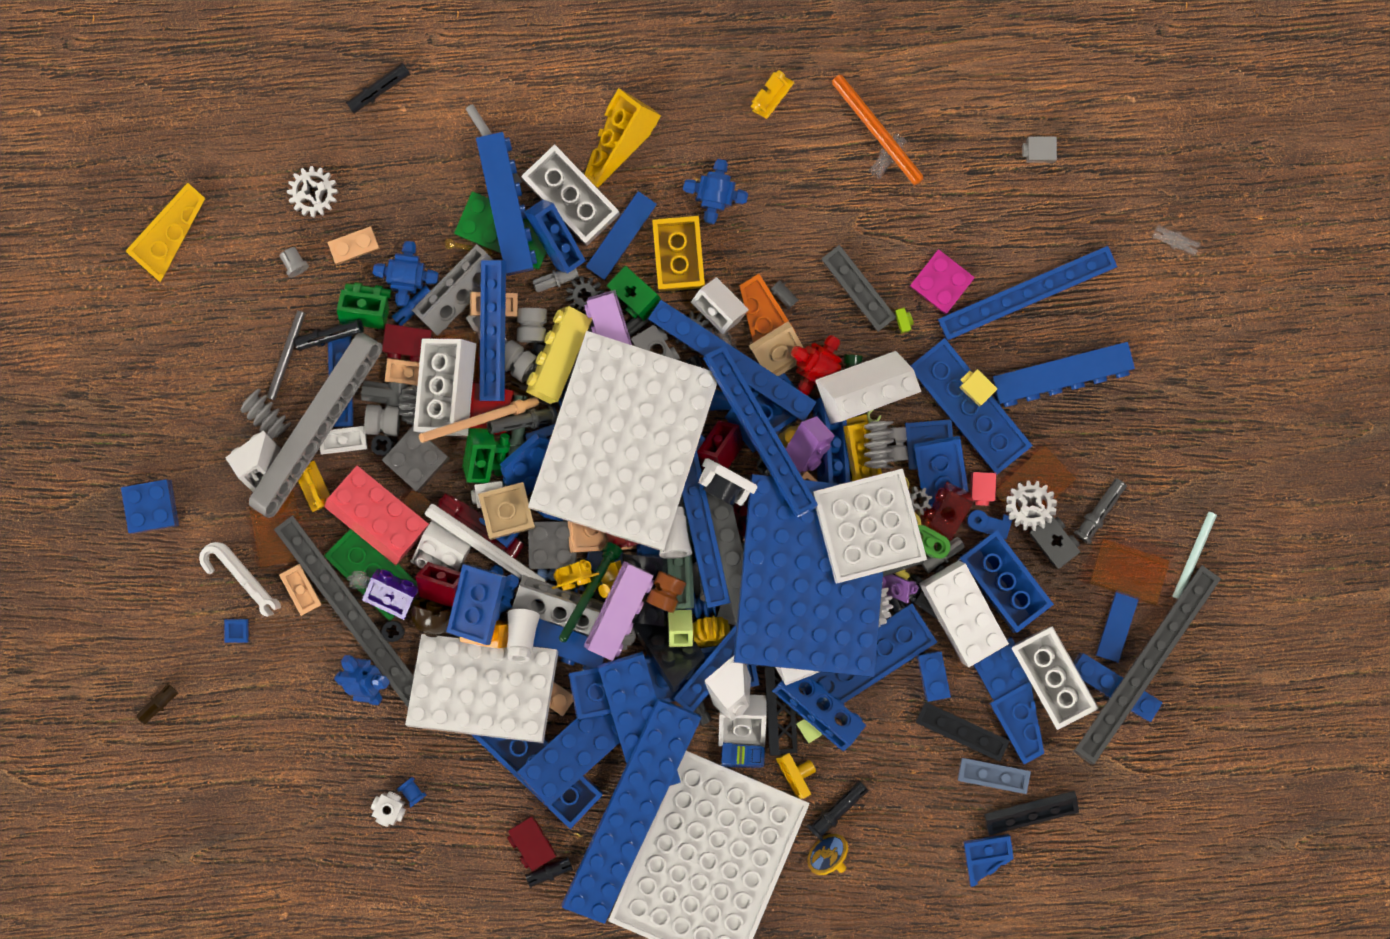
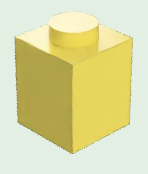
M978 369L974 373L969 370L961 379L963 384L959 387L979 407L997 390Z

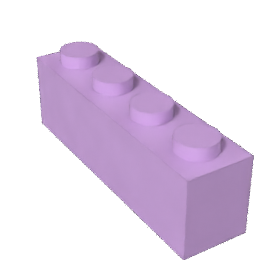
M616 290L589 297L587 304L584 306L587 317L592 318L594 326L591 327L592 333L632 345Z
M623 562L584 644L587 650L611 661L614 660L615 656L618 657L623 648L622 641L625 635L628 636L633 628L632 620L635 614H639L644 602L642 599L645 593H649L653 586L652 574L628 562Z

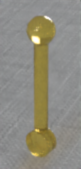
M452 239L445 240V247L448 249L456 247L471 251L474 248L473 246L455 243ZM483 249L489 256H491V249Z

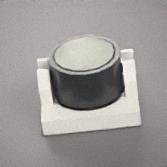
M708 458L705 459L702 465L705 469L698 482L704 485L703 490L732 506L735 503L741 506L746 501L750 492L755 493L757 489L756 484Z

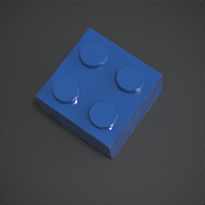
M165 479L121 487L128 533L136 534L179 526L172 480Z

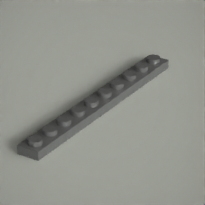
M292 515L274 529L380 672L388 678L390 685L405 705L409 707L414 679L413 674L389 642L385 640L380 630Z
M1203 565L1199 567L1074 749V753L1091 765L1095 764L1221 578Z

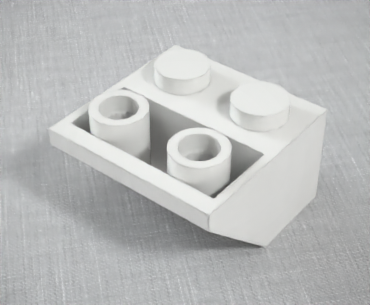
M263 430L253 435L241 447L235 448L225 458L237 477L254 492L281 448Z
M432 520L421 537L411 563L423 568L430 562L459 571L472 546Z

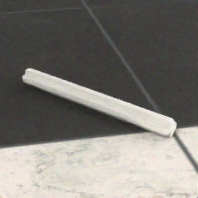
M431 504L425 512L427 517L522 580L523 575L545 582L543 577L435 504Z

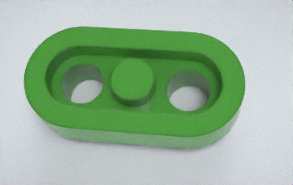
M918 525L925 554L936 559L946 557L950 551L949 540L924 525ZM935 543L937 544V550H936V551L934 550V544H935Z

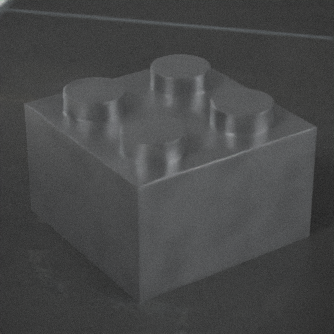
M412 426L382 461L416 492H420L450 458L431 440L422 443L419 440L420 433L414 432V426Z
M568 521L534 522L535 528L528 530L529 569L562 568L577 562V552H569L570 533Z

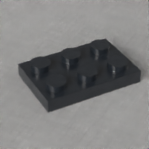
M633 552L622 554L623 562H628L653 575L652 580L654 581L659 571L668 574L667 558H662L659 555ZM654 583L651 589L656 588V585ZM645 593L642 599L644 602L639 614H635L632 623L667 626L668 611L646 602L649 593Z

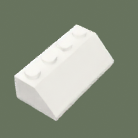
M897 351L815 380L830 424L847 420L921 392L913 368Z
M1053 626L1036 632L1017 642L1012 647L1013 652L1057 730L1099 709Z

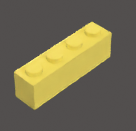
M570 306L556 312L553 318L555 323L553 329L547 333L544 343H546L545 348L536 358L535 363L537 367L527 380V385L529 386L526 392L549 404L559 401L581 348L585 333L592 322V318H588L587 315Z

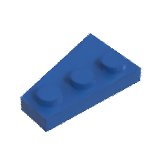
M1030 681L989 703L1023 764L1044 754Z

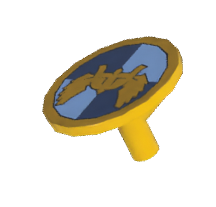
M829 834L824 836L822 841L818 840L811 848L807 858L810 870L817 875H827L835 870H838L840 873L844 872L846 865L843 861L848 853V842L839 834Z

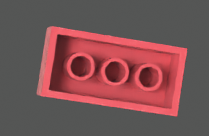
M356 466L327 498L324 506L394 565H397L422 537L429 525L359 466Z

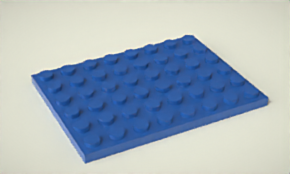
M752 474L750 481L757 485V489L754 494L750 492L748 500L733 663L874 677L883 572L836 584L816 508L796 518L773 477ZM804 480L811 494L813 491L840 485Z

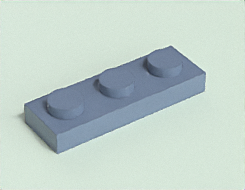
M961 758L957 780L1027 794L1031 771Z

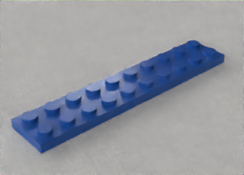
M657 699L561 904L562 908L605 924L698 727L701 715L662 699Z

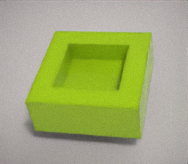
M905 308L895 310L894 314L897 317L896 320L900 333L910 332L912 330L911 325H914L911 313L906 312Z

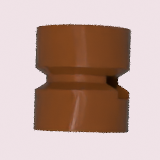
M659 571L654 581L656 588L650 590L646 602L674 613L679 602L677 596L682 595L687 583L670 574Z

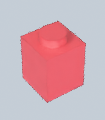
M970 473V501H975L977 506H989V502L995 501L996 473Z

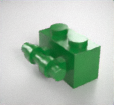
M359 282L354 284L346 283L345 289L341 290L337 305L339 323L343 324L360 319L364 327L385 330L390 310L387 298H391L392 289H385L380 285H375V287L364 286L363 283Z
M469 428L462 464L466 482L489 483L492 470H494V475L496 476L503 475L500 464L506 459V453L510 450V436L508 434L502 433L500 440L495 442L494 435L490 434L487 429Z

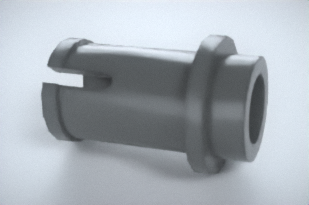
M779 280L770 290L773 292L772 295H776L789 310L799 299L785 286V282L782 283Z

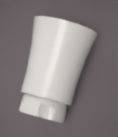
M677 507L664 551H660L659 554L662 558H683L692 554L683 507Z
M512 609L507 612V658L521 663L528 662L533 652L534 638L540 614L528 609Z

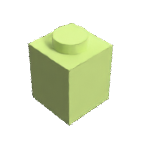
M692 610L668 612L669 647L693 646Z

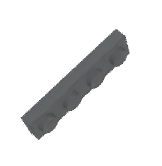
M840 245L821 259L877 332L897 318Z

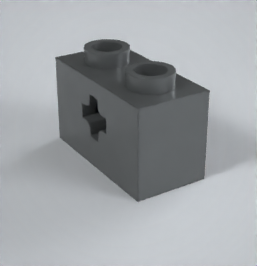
M1058 516L1056 518L1053 517L1051 523L1045 521L1044 529L1037 525L1036 531L1031 529L1028 532L1055 569L1061 568L1080 553L1078 549L1080 544L1073 535L1068 536L1063 530L1066 526ZM1051 536H1060V546H1052L1051 542L1053 541V538Z

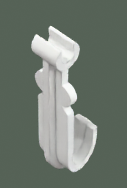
M214 542L204 547L200 553L199 560L207 574H212L215 571L209 561V556L213 553L260 606L259 609L262 615L266 617L274 615L269 605L273 610L281 608L280 602L266 592L228 546L220 542Z

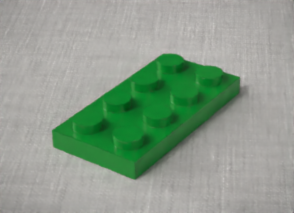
M472 191L454 235L501 254L490 200ZM528 218L523 219L525 228H530L532 241L528 242L530 251L535 250L537 264H533L535 269L540 270L547 252Z
M352 529L324 555L363 595L377 569L390 571L394 576L402 580H409L417 586L416 580L399 564L394 565ZM377 608L389 621L395 617V615Z

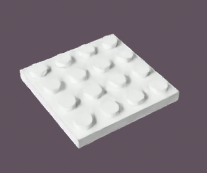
M903 469L812 492L818 504L816 511L836 584L927 560Z

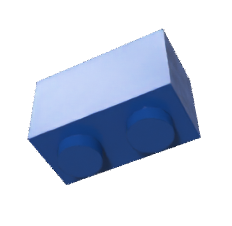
M935 651L917 655L926 701L950 698L942 652Z

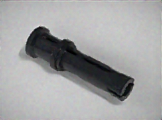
M858 780L828 810H823L821 816L806 827L822 841V836L832 827H836L837 821L869 790Z

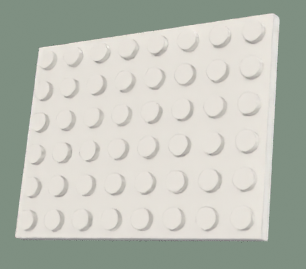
M586 331L528 508L664 551L717 386V381L711 371Z
M686 750L677 769L681 783L669 786L623 884L608 921L649 939H753L810 803Z

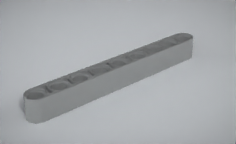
M359 333L354 337L249 499L250 507L267 518L276 515L382 352L381 343L364 333Z

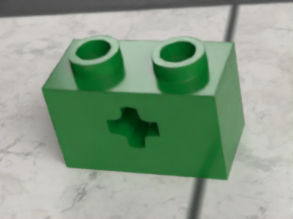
M626 265L607 284L610 291L616 290L619 303L623 302L627 306L625 310L634 319L638 316L645 321L654 311L659 301L662 300L656 292Z

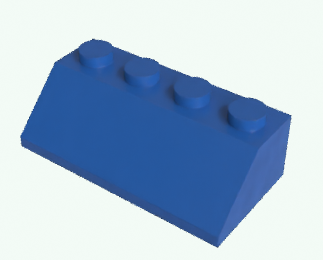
M997 530L957 559L966 563L979 589L1013 633H1018L1054 605Z

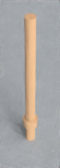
M537 397L524 401L519 399L511 402L508 406L420 433L419 440L422 443L504 416L518 415L524 413L526 409L538 406L539 400Z

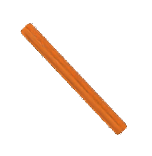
M841 74L836 76L832 80L833 86L912 184H919L923 180L922 173Z

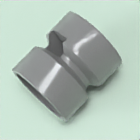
M518 308L517 322L521 326L517 328V342L543 343L547 335V329L543 327V324L547 322V309Z
M510 340L505 344V371H511V375L522 383L527 381L530 374L537 367L535 363L537 356L530 351L524 352L523 346L514 340Z
M367 404L364 421L365 434L379 435L380 432H384L385 436H398L401 415L398 414L400 408L386 406L385 409H382L380 405Z
M906 427L890 428L894 430V433L887 435V437L894 439L896 445L889 446L887 444L888 447L894 449L887 456L894 458L892 462L909 460L908 447L904 445V442L907 441Z

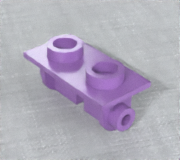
M893 574L883 577L882 588L888 587L889 589L886 594L902 602L909 603V595L916 594L918 591V585L914 581H908Z

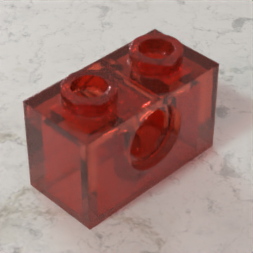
M946 482L944 487L939 488L937 491L936 501L931 509L926 510L924 522L926 527L952 540L974 501L971 493ZM946 507L952 508V510L948 513L942 512V510Z

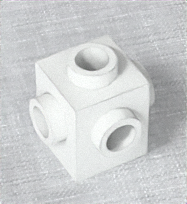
M389 791L388 794L384 792L380 797H375L371 809L374 810L372 816L376 818L375 822L386 827L389 824L394 825L397 821L401 822L406 809L403 808L405 802L400 800V795ZM384 806L391 808L390 814L383 812Z

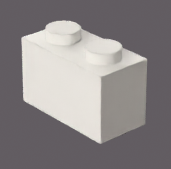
M717 277L703 286L691 301L722 334H725L737 325L749 310Z

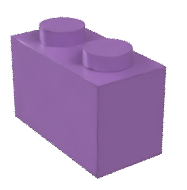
M817 416L801 422L786 447V451L797 470L802 473L807 470L812 471L821 464L820 459L823 454L830 449V443L835 435Z

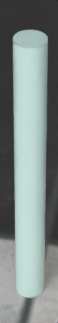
M1208 511L1172 597L1178 599L1187 586L1217 517L1216 514Z

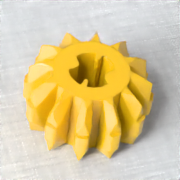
M705 617L692 623L693 639L700 648L718 646L730 632L728 620L723 619V617Z

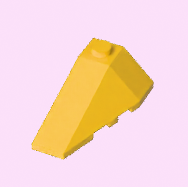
M619 88L606 109L605 116H607L604 129L599 130L598 136L601 138L598 147L592 151L584 174L598 188L650 136L661 117L651 107Z

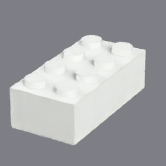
M553 145L521 176L522 180L541 200L554 203L566 226L585 246L589 245L620 215L616 207L556 145Z
M422 339L414 432L423 433L470 418L476 343L463 339ZM469 428L445 436H468Z
M958 560L919 583L962 664L970 667L1009 644L966 563Z

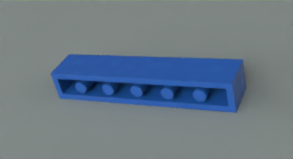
M503 132L477 137V146L502 259L506 261V275L511 276L533 271V264H537L535 250L530 251L528 242L532 241L530 228H525L523 219L527 218L524 213L526 209L525 205H520L518 197L522 196L520 183H515L513 174L517 173L515 160H510L508 152L512 151L510 138H505Z
M1125 342L993 376L991 381L997 388L994 393L998 404H1004L1005 408L1017 405V400L1026 398L1027 402L1040 399L1039 394L1048 392L1049 396L1063 393L1062 388L1071 386L1072 390L1085 387L1084 382L1092 380L1094 384L1108 381L1107 377L1111 375H1116V379L1129 376V371L1135 369L1129 344Z

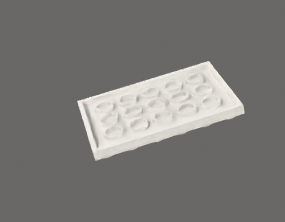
M421 634L405 725L414 728L544 743L558 650L533 647L531 659L528 662L521 663L507 658V647L497 649L460 642V638L428 637L426 634Z

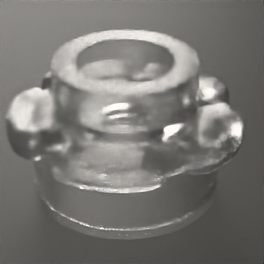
M354 571L347 579L349 580V587L365 589L368 587V581L371 578L366 576V572Z

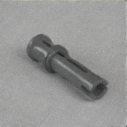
M553 405L540 410L535 408L529 409L527 413L487 422V430L490 434L525 427L538 429L541 425L556 424L558 418L557 411Z
M1115 478L1094 510L1084 516V522L1073 534L1090 545L1092 537L1098 529H1102L1104 518L1127 488V485Z

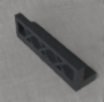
M764 666L770 756L798 753L795 710L790 707L789 711L785 708L788 704L782 705L776 700V694L772 690L776 687L775 680L778 683L780 680L775 677L774 667ZM777 704L781 707V708L778 710V712H777ZM783 709L791 715V722L785 728L777 720V716ZM790 726H791L792 735L787 731V729H788ZM778 727L783 730L779 735ZM784 733L792 738V749H779V738Z

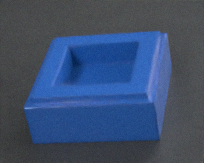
M224 619V643L249 642V619Z

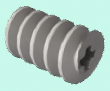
M259 388L247 397L240 410L242 413L248 412V420L255 418L253 425L255 427L261 425L260 432L264 430L271 439H274L281 435L290 426L291 422L283 424L286 416L283 415L278 418L277 414L280 410H270L273 402L265 404L267 395L258 397L261 391Z
M871 421V423L864 425L865 429L871 431L864 435V438L871 440V442L864 444V447L871 449V451L864 454L865 457L871 459L865 462L864 466L869 468H894L887 465V463L894 461L893 457L887 456L888 453L894 451L893 448L887 446V444L894 442V439L887 437V435L894 433L893 429L887 428L894 421Z

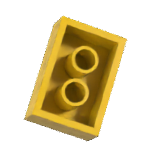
M699 216L652 220L658 291L699 289L705 286Z

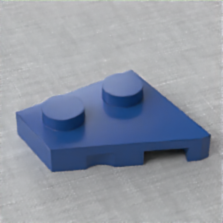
M1010 834L963 841L971 887L976 886L977 882L988 874H993L1001 865H1005L1014 859Z

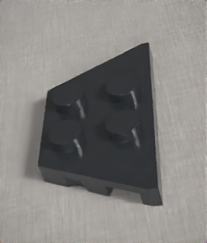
M640 623L633 624L635 635L672 692H676L679 689V684L684 679L688 680L693 675L694 670L699 669L705 662V655L694 639L693 646L669 647L668 625L663 627Z

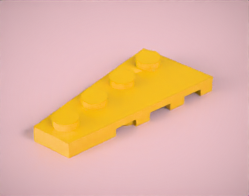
M187 183L128 247L126 252L161 282L206 198Z

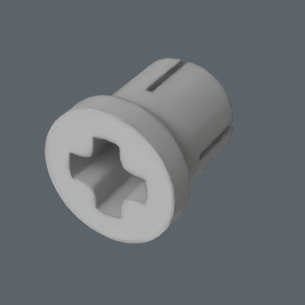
M296 247L285 250L279 256L287 269L286 273L289 278L298 276L309 268L308 263L303 261Z

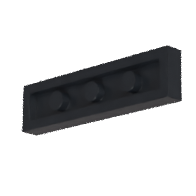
M925 701L915 721L919 725L999 762L1010 742L999 735Z
M1071 791L1014 807L996 810L984 814L990 836L1079 813L1076 793Z

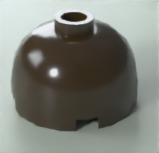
M422 597L417 598L412 602L411 619L415 627L424 632L426 636L437 637L439 634L447 631L452 607Z

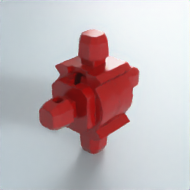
M832 335L826 338L823 347L812 343L811 347L807 346L805 349L800 346H794L791 351L792 357L797 360L796 366L799 367L796 369V372L805 377L803 381H800L798 390L807 396L813 391V386L816 384L815 380L841 370V365L838 363L842 359L833 354L835 350L837 351L840 340Z

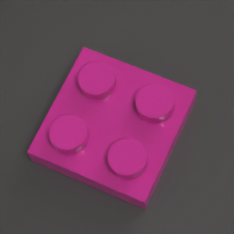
M938 249L910 287L946 315L975 277Z

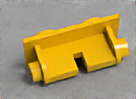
M780 70L776 73L773 72L765 84L768 91L766 92L761 89L751 101L752 105L750 107L753 109L752 111L767 119L795 82L786 78L785 74Z
M314 460L309 463L298 480L312 512L323 508L327 498L330 496Z
M581 560L556 569L553 577L557 581V585L551 588L561 587L562 591L575 588V583L578 586L590 583V578L599 575V573L592 574L591 563Z

